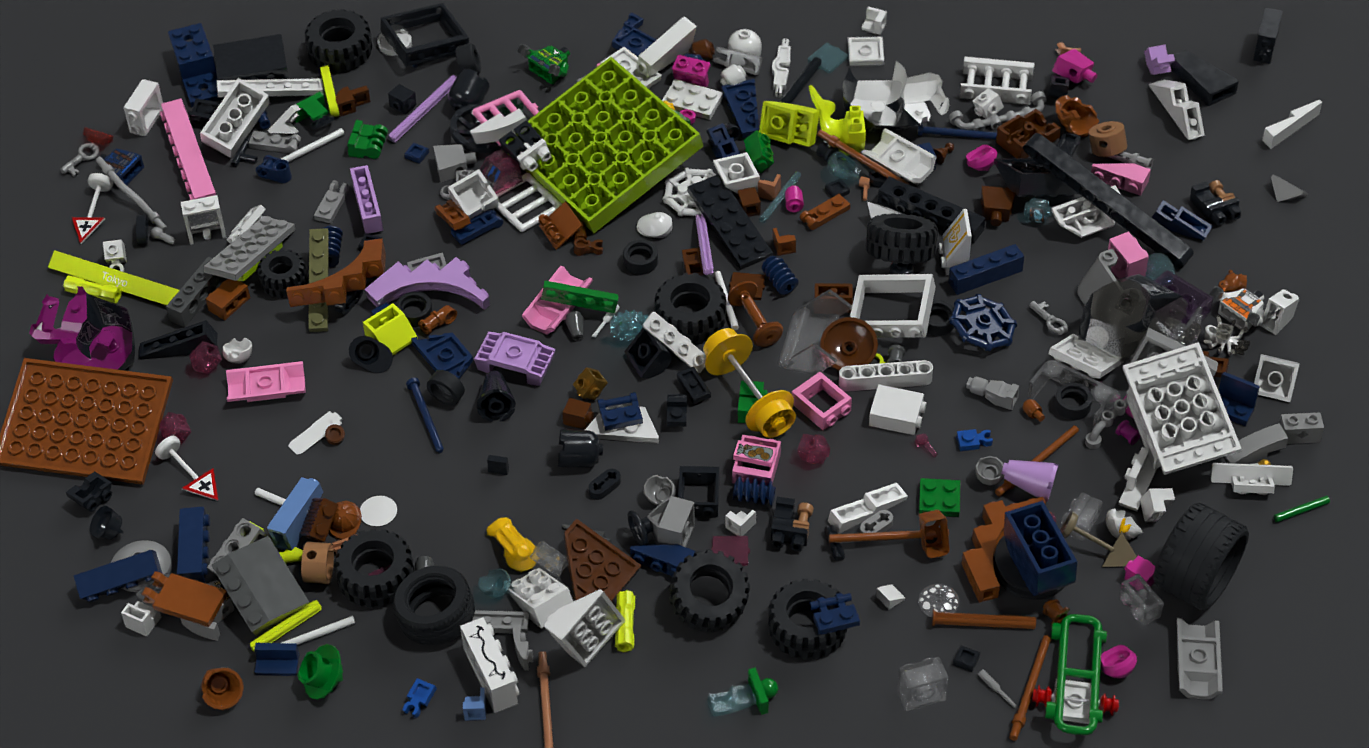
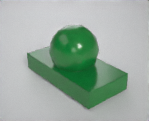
M756 667L748 669V683L761 715L769 713L768 699L776 696L778 684L771 678L760 680Z

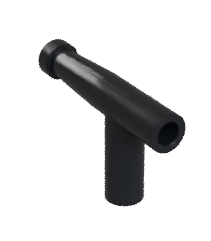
M249 138L244 140L231 162L233 167H237L240 160L257 163V156L244 154L249 145Z

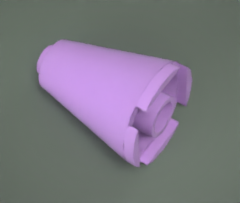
M1009 460V463H1004L1001 474L1005 475L1004 479L1037 498L1043 497L1045 502H1048L1059 465L1047 462Z

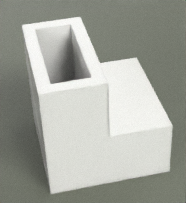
M1172 488L1149 489L1140 498L1145 522H1157L1166 512V509L1175 500Z
M139 601L135 605L128 603L121 612L125 627L145 636L149 635L161 619L159 611Z

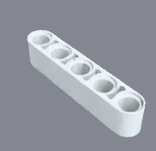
M920 360L845 366L839 371V387L843 391L875 390L878 384L894 388L926 386L932 382L933 365L929 361Z

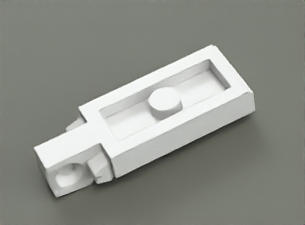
M262 205L251 208L231 231L232 234L226 240L231 244L261 219V214L266 209Z

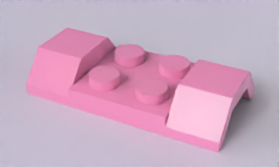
M560 266L549 281L588 288L593 279L589 277L584 281L571 276L563 266ZM542 289L524 311L522 318L530 328L547 335L555 331L575 306L541 300Z
M303 361L226 370L228 383L227 402L240 400L253 402L286 398V395L306 393Z

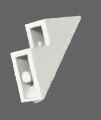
M1161 80L1149 84L1152 91L1188 140H1195L1205 135L1199 103L1189 101L1185 83Z

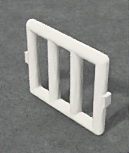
M525 173L512 182H505L503 187L494 191L500 197L526 181L532 185L502 204L499 202V206L496 207L520 232H525L538 224L539 215L524 224L518 218L547 201L554 205L541 213L550 216L562 205L556 197L529 173ZM537 191L543 195L513 214L507 210V208Z

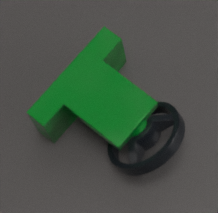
M321 92L296 104L301 109L297 113L299 116L294 120L296 123L310 117L315 121L311 124L312 129H317L335 119L333 115H326L328 110L325 106L324 95Z

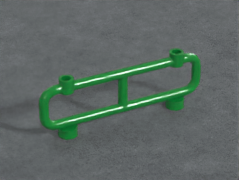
M1070 614L1064 617L1061 623H1052L1051 639L1060 640L1055 702L1047 701L1045 719H1054L1056 727L1068 734H1091L1096 730L1097 723H1102L1103 710H1098L1101 648L1102 643H1106L1107 631L1102 630V624L1097 618L1089 615ZM1072 622L1091 624L1094 627L1092 671L1066 668L1069 624ZM1066 676L1091 679L1089 724L1085 727L1068 725L1063 722Z

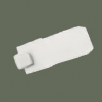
M329 411L292 440L288 447L297 455L302 454L325 437V431L330 425H341L343 419L336 412L332 414Z

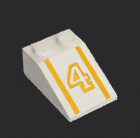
M967 209L961 211L942 235V243H939V254H943V257H941V267L945 268L946 275H949L950 267L967 262L970 259L972 235Z

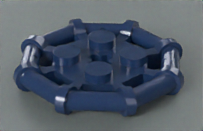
M976 294L966 299H957L954 302L952 316L949 318L950 324L958 331L964 343L969 342L984 348L985 351H991V349L1001 346H1010L1013 343L1012 337L1017 327V322L1012 319L1002 302L997 303L982 297L981 294ZM961 310L964 311L966 315H960ZM962 324L966 325V327L969 329L968 332L965 330ZM1002 327H1006L1007 331H1003ZM997 336L999 338L998 340L992 341L993 337Z

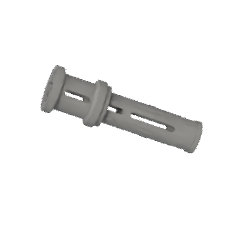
M1123 151L1120 153L1123 157L1118 155L1107 156L1123 163H1134L1149 169L1153 165V158L1148 159L1139 156V153L1131 154Z

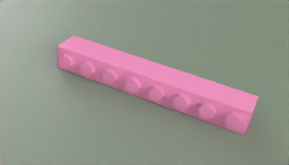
M182 99L162 103L160 116L162 122L166 121L164 123L165 131L170 133L168 135L170 145L174 144L172 150L174 156H178L176 158L178 168L183 169L180 170L183 181L187 180L184 183L187 193L191 192L189 194L190 200L215 196L216 193Z

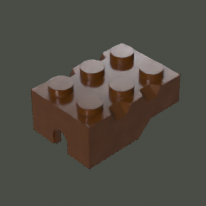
M1034 109L1025 116L1018 114L997 127L996 143L1014 158H1028L1030 156L1025 153L1023 146L1035 133H1039L1049 141L1054 142L1060 137L1061 128L1054 122L1046 125L1047 121L1043 113L1038 109Z

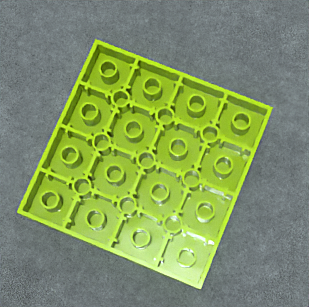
M609 57L528 120V123L546 141L552 157L548 161H543L540 158L536 161L538 164L537 169L532 172L528 169H525V171L531 174L562 204L566 201L580 222H584L586 227L594 234L704 147L698 131L615 59ZM508 139L506 144L510 143L513 139Z

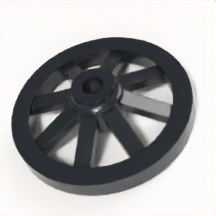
M471 104L457 110L452 116L450 123V133L457 144L462 145L468 151L476 153H490L502 148L497 142L475 144L470 130L481 125L472 114V110L484 104ZM490 110L483 112L487 114V121L494 117ZM471 114L472 125L463 118L465 115ZM459 122L468 130L457 129V123ZM462 136H469L471 138L466 140Z

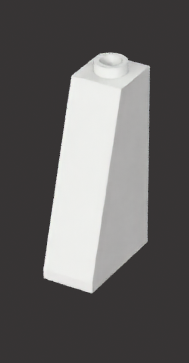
M685 16L681 18L639 55L636 68L649 78L674 62L678 55L683 56L689 52L697 26Z

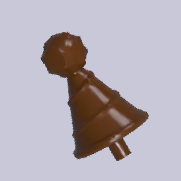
M949 142L945 145V148L933 149L938 163H944L948 152L954 150V144Z

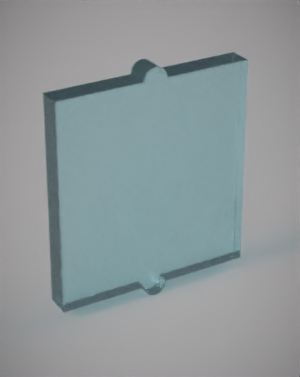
M825 43L808 58V61L811 62L816 56L821 58L822 64L819 68L831 73L849 58V55L839 50L838 47L836 48L829 43Z

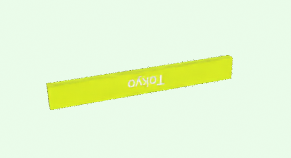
M55 250L48 266L50 269L94 283L120 287L122 292L166 306L179 292L178 289Z

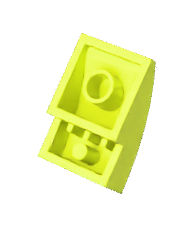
M763 101L759 132L766 134L773 140L788 144L797 143L810 147L816 141L820 110L789 103Z

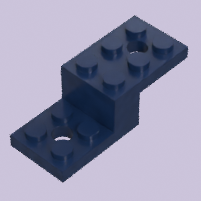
M202 23L168 31L191 107L194 106L196 98L214 102L223 100L225 97H218L216 67Z

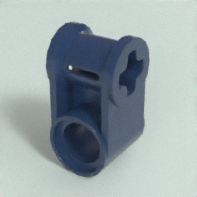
M266 155L263 158V163L256 167V173L264 179L287 183L292 178L288 161L271 155Z

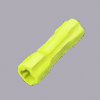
M70 275L64 280L63 285L65 291L75 294L78 293L77 286H82L87 294L112 303H118L122 294L120 287L93 283Z
M626 590L618 592L616 598V608L626 620L615 633V647L620 652L632 651L634 648L633 617L635 596L632 591Z

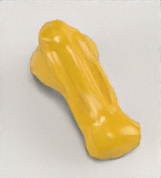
M499 518L487 527V535L495 537L503 546L506 563L511 569L523 572L532 569L536 565L538 560L536 546L516 530L509 518Z

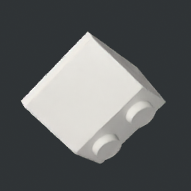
M747 152L713 160V164L726 188L737 193V190L755 187L758 192L760 176Z
M1261 354L1254 384L1260 386L1258 395L1290 402L1300 363Z

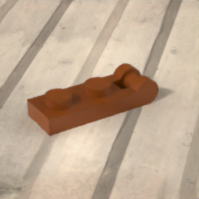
M838 194L809 211H803L799 218L804 223L806 222L811 230H814L850 210L851 204Z
M453 200L446 201V204L442 206L440 204L435 206L437 215L441 216L454 230L462 229L471 223L469 216Z

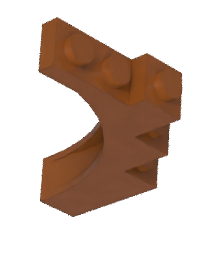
M383 238L364 241L363 249L358 257L337 273L306 285L287 287L286 292L290 307L326 302L327 306L346 303L347 292L365 289L366 278L379 277L385 273L386 252Z
M1043 497L1031 498L1028 501L1012 503L1008 506H1005L1003 500L990 502L983 506L982 518L986 525L973 528L972 542L976 549H970L963 552L962 555L963 569L979 603L998 598L1000 585L995 575L993 557L999 540L1004 536L1005 512L1042 500L1046 505Z

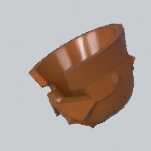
M227 667L208 670L204 675L200 688L203 692L202 698L207 705L214 709L223 710L231 708L238 703L242 697L244 686L239 674Z

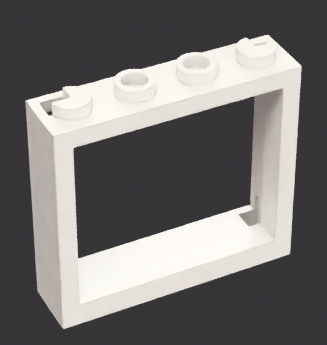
M933 274L859 275L850 317L860 319L865 293L923 292L918 320L865 322L873 328L877 338L926 337L936 287Z

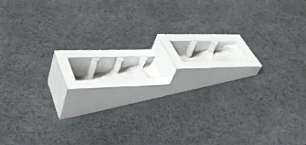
M1317 100L1290 111L1288 119L1266 127L1263 142L1270 149L1278 145L1320 114L1322 101Z
M894 483L865 493L864 498L832 509L827 521L830 525L835 526L837 533L840 534L862 523L878 511L887 510L907 500L908 495L898 483Z

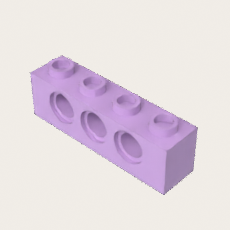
M368 165L350 168L352 184L365 233L383 231L381 214Z

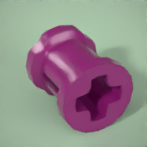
M1123 420L1115 432L1118 436L1121 435L1127 439L1130 445H1134L1141 437L1138 429L1136 430L1132 427L1128 420Z

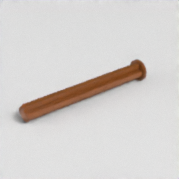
M933 610L932 626L942 624L1035 629L1036 617L935 612Z

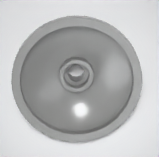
M148 540L127 544L114 555L111 561L112 563L152 549L157 553L164 576L167 577L169 575L172 564L167 549L157 542ZM142 581L135 588L126 589L124 587L122 589L130 592H143L145 587L153 589L155 586L153 585L154 581L148 583Z

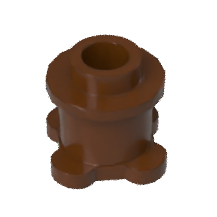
M1050 599L1043 606V614L1045 616L1048 615L1054 623H1061L1062 619L1070 611L1068 607L1063 608L1058 599Z

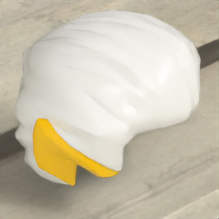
M1109 510L1105 520L1108 530L1114 537L1118 538L1122 531L1125 538L1130 540L1143 533L1131 516L1125 517V510Z

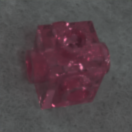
M203 341L189 356L193 370L210 374L222 360L218 346Z
M168 412L160 422L162 437L165 439L169 436H176L180 440V445L191 433L187 420L182 414Z
M803 434L797 451L801 459L808 463L824 464L826 457L830 454V446L822 435Z

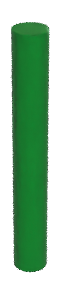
M1324 496L1280 512L1273 516L1275 522H1280L1330 503V499L1328 496Z

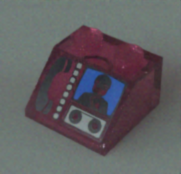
M502 150L487 156L480 168L481 173L488 182V186L490 185L496 194L523 182L519 164Z

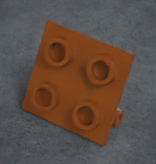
M566 201L550 216L541 214L538 217L539 227L556 250L583 226Z

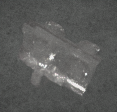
M544 541L539 542L530 555L532 560L558 577L568 565L567 557Z

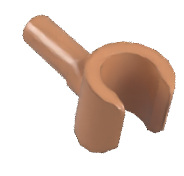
M1063 42L1057 44L1059 49H1055L1059 55L1072 49L1081 52V48L1066 47Z
M861 176L859 187H863V200L866 201L868 189L870 188V178Z

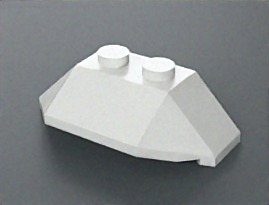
M1116 185L1111 186V188H1113L1115 191H1117V192L1120 194V192H1119V190L1117 189ZM1084 197L1051 208L1058 224L1081 238L1115 225L1113 219Z

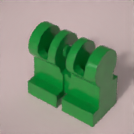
M356 120L348 141L349 156L378 158L388 134L387 128L378 124L375 126L363 124V121Z

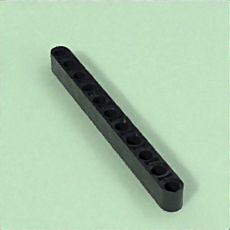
M1035 133L1024 144L1023 150L1028 156L1173 266L1182 268L1193 256L1194 252L1187 244L1043 135Z

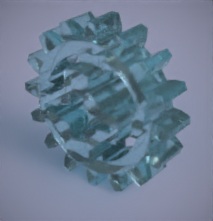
M625 310L624 314L618 312V316H613V320H610L611 333H614V337H619L620 341L626 339V342L634 340L643 328L642 324L648 318V315H642V311L636 313L635 310H632V312Z

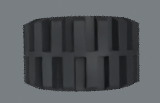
M280 249V251L274 250L271 254L267 253L265 258L260 260L261 263L258 264L261 287L271 297L288 298L287 287L306 285L307 275L304 260L297 252H292L289 249L287 251H284V249Z

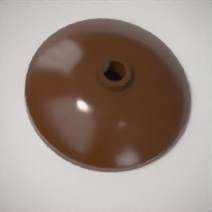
M854 317L841 318L832 322L823 332L820 343L821 353L824 360L838 371L845 366L867 365L876 356L878 350L877 336L873 328L865 321ZM852 347L853 350L849 352L846 348Z

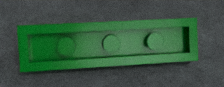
M544 280L541 300L615 313L619 296L614 293Z

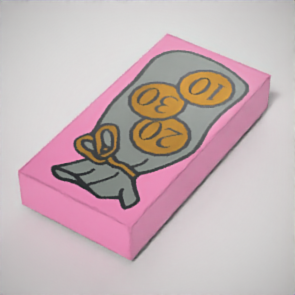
M738 440L733 460L772 467L777 448Z

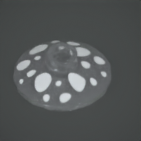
M933 584L922 590L918 603L924 614L932 618L933 610L935 612L955 613L959 607V597L951 587L943 584Z

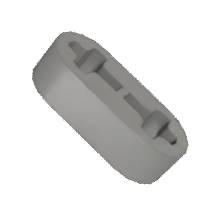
M888 510L878 511L861 523L860 533L886 532L893 525V514Z

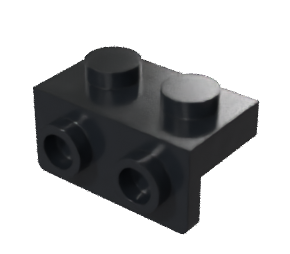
M196 98L192 111H188L187 115L195 123H207L220 103Z

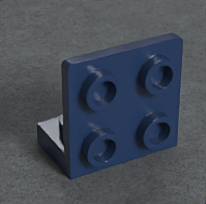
M1223 372L1218 391L1229 419L1246 427L1255 410L1260 386Z

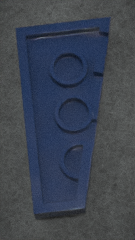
M755 79L746 80L735 85L721 86L723 96L737 127L741 131L742 138L750 136L756 130L759 131Z

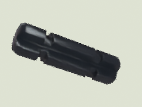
M833 525L824 528L827 538L831 534H837ZM841 542L829 543L830 549L834 553V559L836 561L843 560L845 553L843 548H841Z

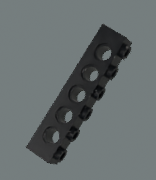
M888 177L878 190V203L906 215H915L929 219L936 224L938 229L945 232L964 209L892 177ZM967 210L972 235L971 243L974 244L984 231L985 217Z

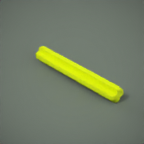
M317 600L312 601L250 642L253 652H255V643H272L321 611L320 603Z

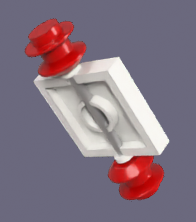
M1057 679L1055 681L1054 693H1052L1049 686L1046 690H1041L1040 685H1038V689H1033L1032 701L1036 702V706L1039 702L1044 703L1045 707L1047 701L1055 702ZM1065 680L1064 721L1089 724L1091 683ZM1104 693L1098 704L1099 710H1103V714L1105 711H1110L1112 716L1114 712H1118L1119 699H1115V695L1112 698H1107L1106 693Z

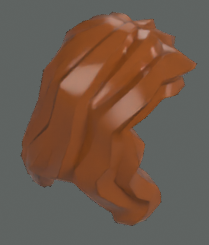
M1064 95L1056 100V114L1067 132L1086 137L1089 134V130L1099 124L1100 120L1097 118V113L1093 106L1082 104L1079 98L1073 97L1071 99L1068 95Z

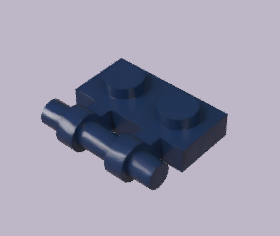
M838 593L834 597L826 599L821 597L817 598V601L809 603L811 610L819 609L820 611L814 613V621L819 635L860 626V619L854 604L845 605V602L852 601L850 593ZM836 604L838 606V608L835 609H827L828 606Z

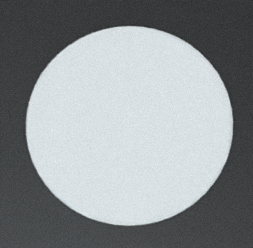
M386 496L371 497L360 507L362 520L371 526L386 525L397 514L396 503Z

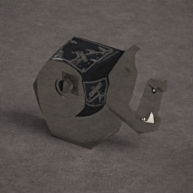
M1141 274L1123 277L1091 294L1081 317L1078 340L1086 341L1118 358L1123 365L1130 362L1148 327L1169 337L1168 335L1186 316L1188 302L1180 294ZM1197 322L1192 323L1175 341L1188 346L1193 339L1198 338L1202 331L1201 326Z

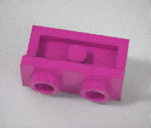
M682 55L677 56L672 68L674 79L706 88L709 84L708 70L710 62Z

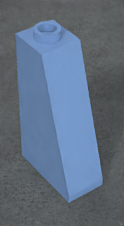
M301 477L269 523L267 530L275 547L292 551L297 546L301 538L302 525L306 521L305 517L309 513V506L313 502L312 499L321 498L323 494L321 485L317 480Z

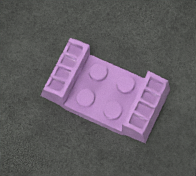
M488 331L474 361L477 369L489 373L493 370L494 366L524 373L527 375V384L540 386L554 358L556 349L543 345L540 341L506 332L495 333Z

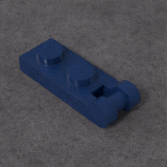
M488 209L471 218V223L464 228L457 230L452 228L451 235L462 245L494 227H501L504 221L500 216H496L497 213L493 209Z

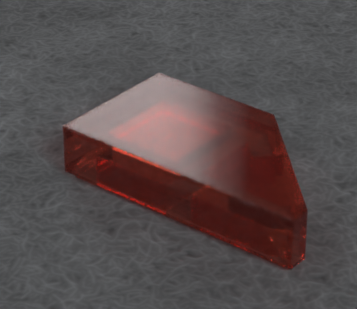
M84 127L83 134L90 142L105 145L113 141V135Z

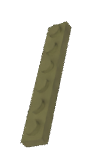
M328 228L309 229V283H313L329 276ZM326 302L309 304V332L328 331L329 305L327 306Z

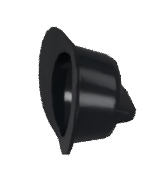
M359 336L350 343L349 356L352 361L374 373H382L392 365L393 355L391 350L374 338Z
M102 506L92 518L90 533L97 538L112 540L118 533H124L121 529L123 519L112 508Z

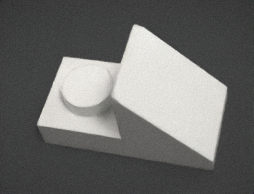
M296 104L290 106L271 126L268 132L287 134L299 132L291 123L299 116L297 113L301 109Z

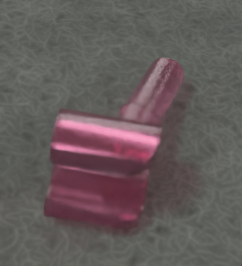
M924 433L916 435L915 443L917 447L924 445L936 457L938 454L931 447L928 436Z

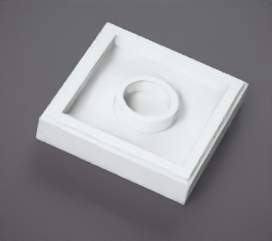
M882 37L848 38L849 66L884 65Z

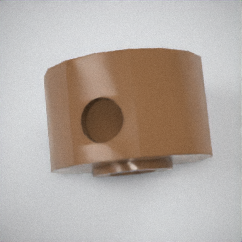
M1114 121L1103 122L1089 130L1090 144L1094 155L1102 157L1113 156L1127 149L1125 127L1122 123ZM1107 143V146L1102 147L1101 144Z
M305 543L301 564L304 583L329 584L331 582L334 568V549L330 548L332 543Z

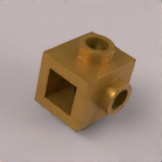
M586 367L579 374L573 386L581 398L595 400L608 382L598 370Z

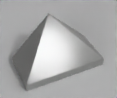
M1276 175L1271 177L1277 202L1307 197L1309 194Z

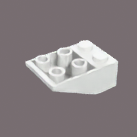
M540 568L530 571L526 576L513 581L511 585L505 587L524 612H529L530 620L540 628L544 627L543 625L546 623L547 618L555 613L557 609L573 602L568 587Z

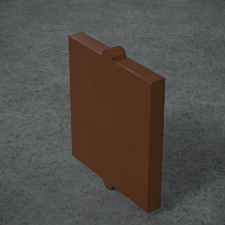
M733 272L732 280L729 282L730 290L740 282L753 281L758 288V292L753 300L762 299V293L765 290V275Z

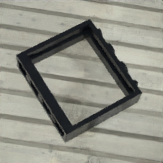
M444 3L381 17L380 31L406 67L456 55V48L458 46L469 44L468 35ZM440 20L452 37L406 48L394 31Z

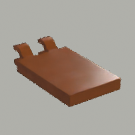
M157 571L154 572L151 579L155 580L153 583L155 587L162 588L160 593L158 594L147 587L142 592V596H145L143 601L153 604L154 610L210 627L228 595L225 589L172 573L167 578Z

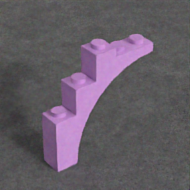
M457 257L442 269L436 263H431L427 259L412 272L408 266H403L397 262L365 288L367 298L376 307L386 302L389 303L409 292L430 290L446 291L461 295L475 302L484 310L490 306L488 293L483 288L480 290L476 286V282L470 277L469 265L464 260L460 261Z

